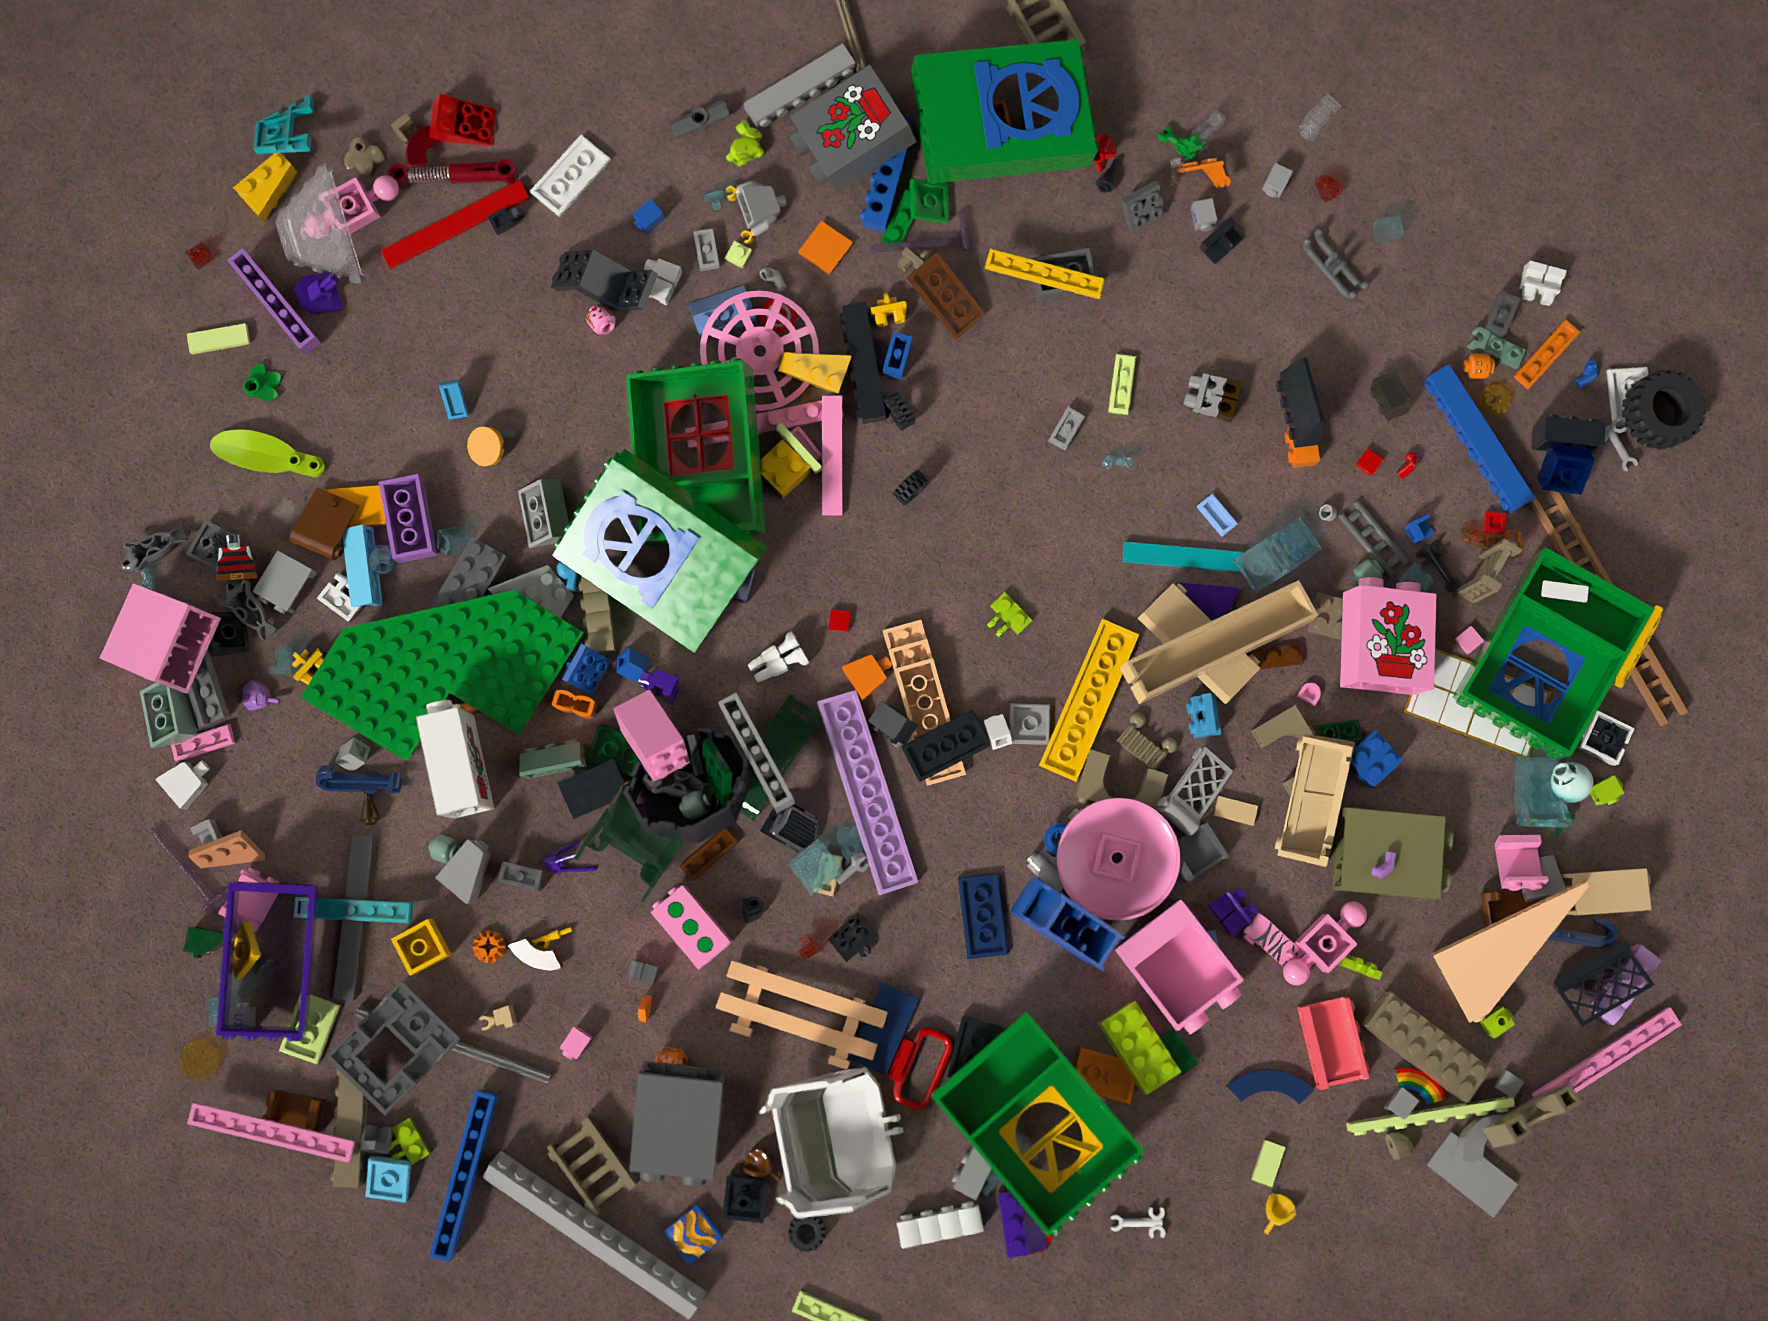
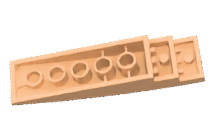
M921 620L883 630L906 715L918 724L912 734L913 739H916L951 721L935 663ZM960 761L925 779L927 786L966 775L963 762Z

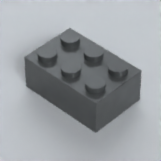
M1090 248L1031 258L1036 261L1095 276ZM1033 282L1037 303L1081 295Z

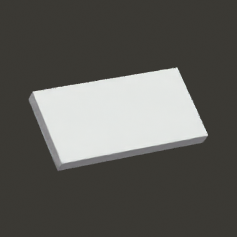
M580 135L530 190V193L557 216L561 217L609 164L611 159L583 135Z

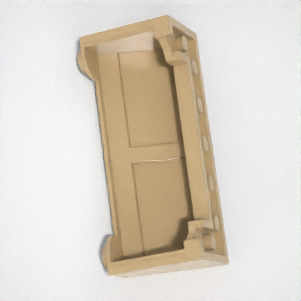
M1173 583L1138 617L1163 644L1212 621L1185 595L1188 591L1180 583L1177 585ZM1243 654L1197 677L1226 704L1260 669L1258 666L1260 661L1253 654L1250 656Z
M1304 734L1302 739H1298L1296 750L1300 751L1283 834L1281 838L1277 837L1275 849H1278V856L1327 867L1355 742Z

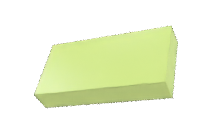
M1264 1139L1251 1179L1272 1187L1285 1147Z

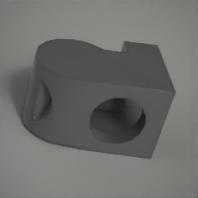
M631 959L626 975L654 985L660 966Z

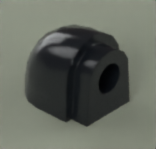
M750 897L742 899V913L746 924L758 920L763 915L765 905L760 898Z

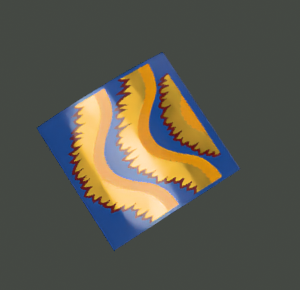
M699 1204L663 1232L688 1266L723 1238V1235Z

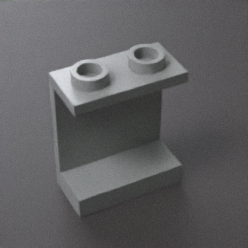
M277 550L253 592L258 595L257 599L267 605L269 602L275 604L274 609L283 614L286 611L293 614L292 604L307 579H314L317 572Z

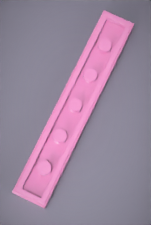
M822 396V516H842V396Z

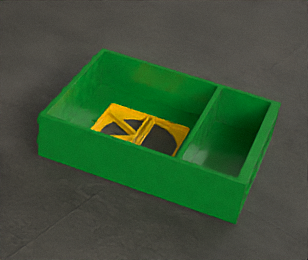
M1027 1012L1022 1014L931 1094V1097L1047 1236L1051 1234L1055 1236L1063 1229L1062 1224L1067 1219L1072 1221L1079 1215L1078 1210L1083 1205L1088 1207L1095 1200L1094 1196L1099 1191L1104 1193L1111 1186L1110 1182L1115 1177L1117 1179L1121 1178L1127 1172L1126 1167L1131 1163L1133 1165L1137 1164L1143 1158L1142 1153L1145 1152ZM1051 1102L1071 1112L1023 1155L1021 1154L1016 1141V1126L1021 1114L1027 1108L1037 1103ZM1077 1120L1081 1127L1083 1141H1077L1060 1133ZM1052 1140L1081 1151L1079 1158L1072 1166L1058 1171ZM1044 1147L1049 1171L1040 1170L1029 1163Z

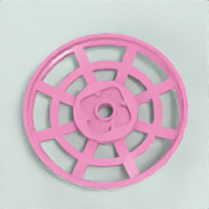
M770 291L744 292L726 300L708 319L701 337V364L708 365L706 356L708 335L720 339L718 356L719 361H722V363L729 362V360H725L724 356L725 342L736 345L737 357L735 358H740L741 361L743 360L752 367L753 379L755 375L766 374L770 386H754V392L765 393L773 391L778 401L765 405L755 404L756 410H773L795 400L809 385V383L803 382L793 394L784 398L780 387L789 382L792 377L786 375L778 382L773 372L780 365L783 358V345L794 341L795 353H801L799 338L810 333L813 354H819L818 338L809 317L792 300ZM769 297L775 299L771 310H746L742 299ZM735 303L739 314L729 321L723 332L712 328L714 321L720 313ZM782 303L794 309L807 326L795 330L790 321L779 314ZM767 315L769 317L765 327H754L749 316ZM776 319L788 328L789 334L779 337L772 330ZM743 321L747 331L740 338L728 334L737 322ZM757 345L765 347L766 352L764 356L758 357L755 355L754 348Z

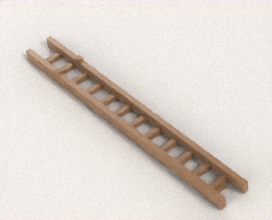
M1556 486L1548 489L1557 505L1546 511L1543 510L1535 496V499L1531 500L1530 504L1559 554L1574 563L1567 550L1580 544L1587 557L1577 561L1575 564L1581 566L1590 561L1597 573L1596 576L1613 585L1583 534L1581 526L1576 522ZM1560 510L1566 523L1554 528L1547 515ZM1570 527L1576 540L1564 546L1558 532ZM1647 644L1643 653L1648 661L1634 667L1630 675L1660 726L1668 724V721L1660 708L1668 705L1670 701H1672L1680 715L1688 713V710L1649 644ZM1651 665L1658 679L1646 685L1639 671ZM1661 683L1668 696L1656 702L1649 689Z

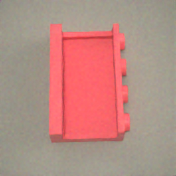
M1343 996L1297 1007L1317 1089L1323 1090L1333 1085L1369 1079L1370 1067L1368 1062L1364 1060L1363 1053H1365L1363 1041L1359 1040L1360 1026L1358 1021L1354 1019L1353 1012H1355V1006L1353 1001L1349 997Z

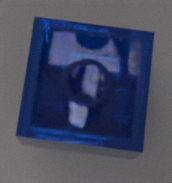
M1550 443L1537 479L1543 490L1582 495L1595 459L1589 448Z

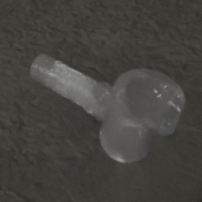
M1180 157L1173 158L1170 161L1172 169L1171 186H1176L1177 169L1182 168L1183 161Z

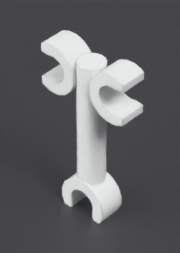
M1149 1207L1148 1214L1151 1218H1121L1117 1214L1110 1215L1111 1219L1119 1221L1117 1226H1111V1230L1119 1231L1122 1227H1150L1149 1236L1153 1238V1232L1156 1229L1160 1230V1236L1164 1238L1165 1231L1161 1227L1162 1218L1165 1214L1164 1209L1160 1207V1213L1153 1215V1208Z

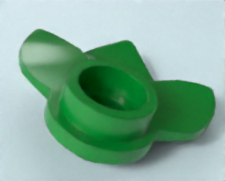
M262 363L258 364L250 370L249 378L243 384V390L250 397L258 396L263 401L275 400L279 396L275 388L279 385L282 376L276 372H266L265 366ZM256 384L257 388L255 390H251V386Z

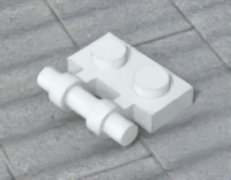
M338 572L334 577L339 582L336 587L328 583L317 599L351 623L362 606L351 607L350 597L342 592L345 588L349 589L347 575L344 576Z

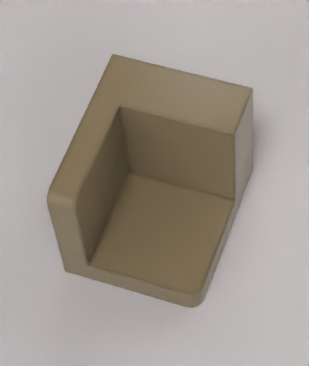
M406 113L391 124L395 133L406 146L412 135L418 131Z

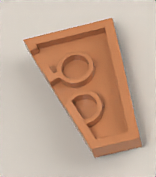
M242 830L191 849L188 857L200 868L265 861V853Z

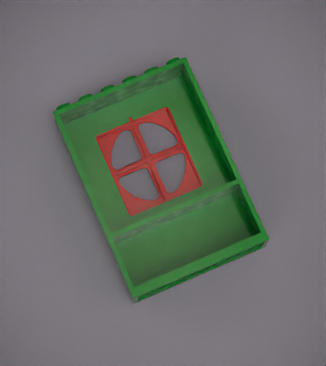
M740 358L729 359V362L722 363V361L709 362L710 365L693 363L690 364V367L685 368L677 365L671 366L669 370L653 368L651 372L644 373L643 370L632 371V374L626 375L632 454L750 536L766 534L752 367L743 360L741 361ZM709 402L717 406L724 414L728 426L724 429L705 431L702 422V403ZM693 404L695 431L672 434L671 427L677 413L684 406ZM728 436L729 443L723 457L715 465L707 466L704 446L705 439ZM696 440L698 453L697 468H689L677 458L672 448L674 442ZM637 515L638 536L648 522L647 518ZM657 525L654 526L643 543L647 546L669 545L665 534Z

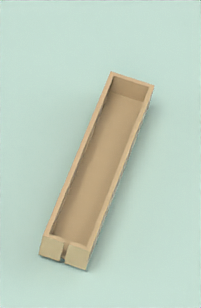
M1298 580L1128 660L1120 669L1128 684L1133 683L1131 690L1138 703L1141 704L1310 623L1319 615Z

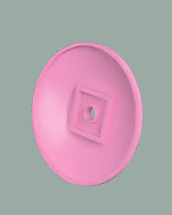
M1128 798L1104 799L1082 809L1064 829L1057 850V869L1067 894L1075 903L1096 917L1108 920H1129L1145 915L1155 909L1171 892L1180 867L1178 841L1169 823L1152 807ZM1116 852H1120L1123 856L1119 863H1114L1111 859L1112 855Z

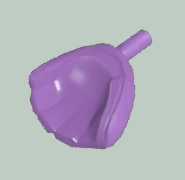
M250 680L243 688L242 702L248 710L264 708L270 705L271 702L281 703V699L271 697L268 687L257 680Z

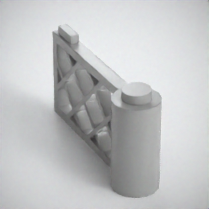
M1206 747L1196 750L1192 756L1194 760L1170 795L1162 797L1158 802V812L1187 836L1197 831L1200 826V819L1233 772ZM1206 754L1209 757L1210 766L1202 767V758ZM1221 767L1225 773L1220 779H1216L1215 768ZM1210 769L1211 780L1204 781L1203 770ZM1198 771L1199 782L1191 783V774ZM1212 783V792L1209 795H1205L1204 784ZM1199 785L1200 796L1192 797V786ZM1187 787L1188 798L1181 799L1178 793L1182 788ZM1194 800L1201 801V808L1198 812L1193 809Z
M1075 808L1068 816L1069 822L1082 808L1080 810ZM1059 832L1057 838L1052 840V842H1056L1059 837L1061 838ZM1045 846L1038 854L1034 852L1026 860L1029 863L1027 867L1046 885L1060 892L1064 887L1057 869V857H1052L1047 852Z

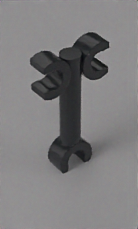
M1436 540L1430 548L1420 550L1415 556L1424 555L1426 557V560L1421 563L1422 566L1432 561L1446 582L1445 590L1450 593L1453 591L1450 586L1451 583H1455L1457 587L1462 586L1460 580L1452 578L1438 555L1444 554L1447 549L1439 551L1436 546L1441 540Z

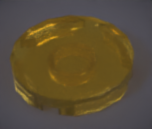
M199 1039L191 1041L183 1047L178 1063L185 1077L195 1081L210 1079L217 1073L222 1058L220 1050L214 1043L209 1040Z

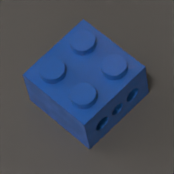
M1374 730L1369 732L1354 746L1350 769L1369 789L1382 781L1403 759Z

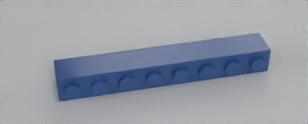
M1445 366L1424 380L1428 393L1433 394L1437 407L1446 414L1447 423L1455 428L1458 440L1465 444L1469 457L1478 464L1480 474L1489 481L1490 490L1500 498L1501 507L1510 514L1535 499V496L1451 366Z
M478 1089L474 1093L429 1257L446 1262H450L455 1258L499 1099V1093L484 1089Z

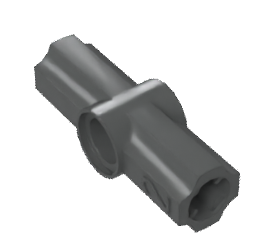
M722 100L705 108H695L690 114L669 123L674 136L678 139L695 131H705L710 125L729 118L730 114L725 102ZM698 117L704 118L702 122L695 121Z

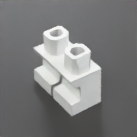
M659 258L657 262L647 259L644 270H653L658 273L649 297L668 305L674 288L681 277V267Z
M1529 261L1524 266L1520 289H1523L1522 299L1532 301L1535 299L1536 293L1542 295L1540 303L1550 306L1555 296L1561 291L1560 286L1567 270L1552 266L1547 268L1545 264Z

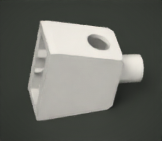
M202 760L194 767L191 763L183 762L155 780L179 808L187 809L208 785L202 776L210 768Z

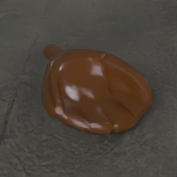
M755 1148L747 1154L743 1166L746 1174L754 1178H764L770 1175L777 1181L782 1179L781 1176L773 1171V1162L765 1149Z

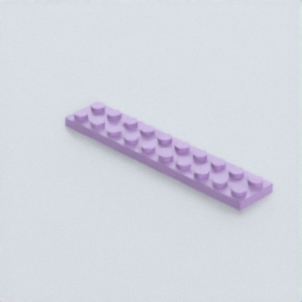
M856 690L818 701L817 705L878 894L882 895L918 883Z

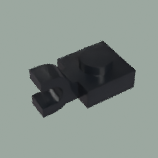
M518 205L509 212L502 208L487 217L495 233L500 235L515 227L512 221L520 220L526 216Z

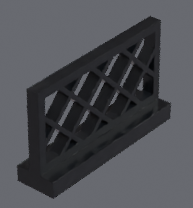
M1625 941L1557 980L1552 986L1559 993L1580 1026L1584 1027L1655 986V984ZM1627 956L1633 962L1632 971L1620 968L1621 960ZM1607 968L1616 970L1614 981L1603 979V970ZM1619 971L1631 974L1629 985L1617 982ZM1634 975L1643 977L1647 985L1642 988L1632 986ZM1587 979L1598 981L1596 992L1583 989ZM1601 982L1613 984L1611 995L1599 993ZM1616 985L1628 988L1626 997L1614 996ZM1570 989L1580 991L1578 1002L1569 1000L1565 992ZM1583 992L1595 995L1593 1006L1581 1003ZM1598 996L1610 998L1609 1007L1605 1009L1596 1007ZM1580 1006L1592 1009L1590 1018L1583 1021L1578 1014ZM1595 1010H1599V1011H1600V1012H1598L1597 1014L1594 1015Z

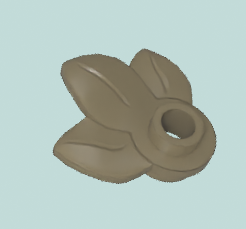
M358 137L351 141L350 151L345 155L344 162L347 170L356 167L361 174L369 177L373 169V163H383L384 156L378 147L369 145L364 138ZM358 144L363 145V149L361 151H358L356 149V146Z

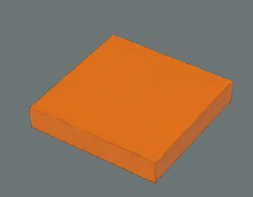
M820 221L798 252L831 275L852 247L853 242L823 221Z

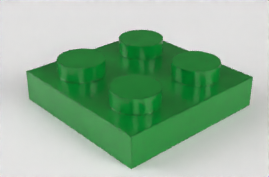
M915 178L910 180L911 219L941 224L949 222L948 184H928L926 180Z

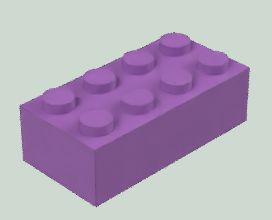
M419 474L380 481L379 487L393 560L397 563L437 556L424 479Z

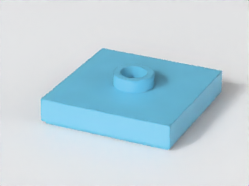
M370 1156L368 1160L366 1197L407 1203L412 1161Z

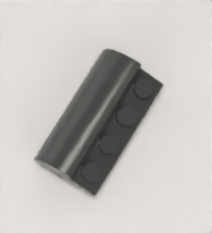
M208 648L188 691L196 722L201 730L210 729L222 723L223 719L230 716Z

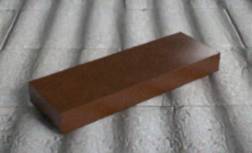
M725 828L684 861L680 868L693 882L737 845L739 841L728 828Z

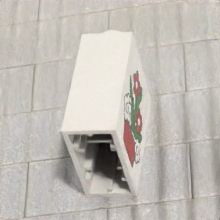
M451 700L428 704V714L416 717L437 815L459 818L494 809L474 715L462 710L460 704L452 705Z

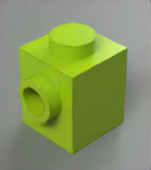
M1614 775L1594 783L1590 795L1596 805H1603L1605 803L1610 805L1619 801V796L1625 793L1622 790V782Z
M1500 1006L1492 1009L1489 1014L1485 1015V1019L1479 1021L1487 1035L1491 1038L1498 1037L1515 1025L1512 1020V1013L1507 1008Z

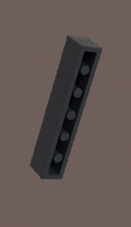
M866 302L843 305L839 316L841 325L845 324L846 331L842 332L844 343L849 345L846 355L851 356L850 362H852L853 369H849L851 381H855L856 388H853L854 400L859 401V407H856L857 417L862 419L863 424L886 420V413Z

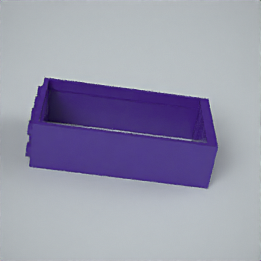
M228 882L216 1035H220L221 1039L231 1040L237 1036H243V1040H256V1038L265 1037L266 1041H278V1038L285 1037L287 1041L293 1042L300 1041V1039L307 1035L319 885ZM239 891L309 894L299 1027L229 1025Z

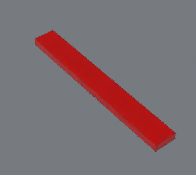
M519 180L380 252L391 270L489 220L487 216L500 209L505 208L509 210L530 198Z

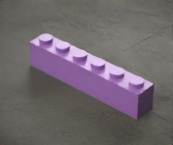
M243 248L227 260L305 355H308L322 344Z

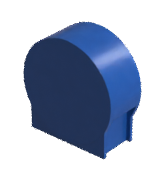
M1034 877L1030 878L1009 911L1012 915L1060 947L1102 971L1105 969L1102 965L1119 938L1124 939V936L1101 919Z

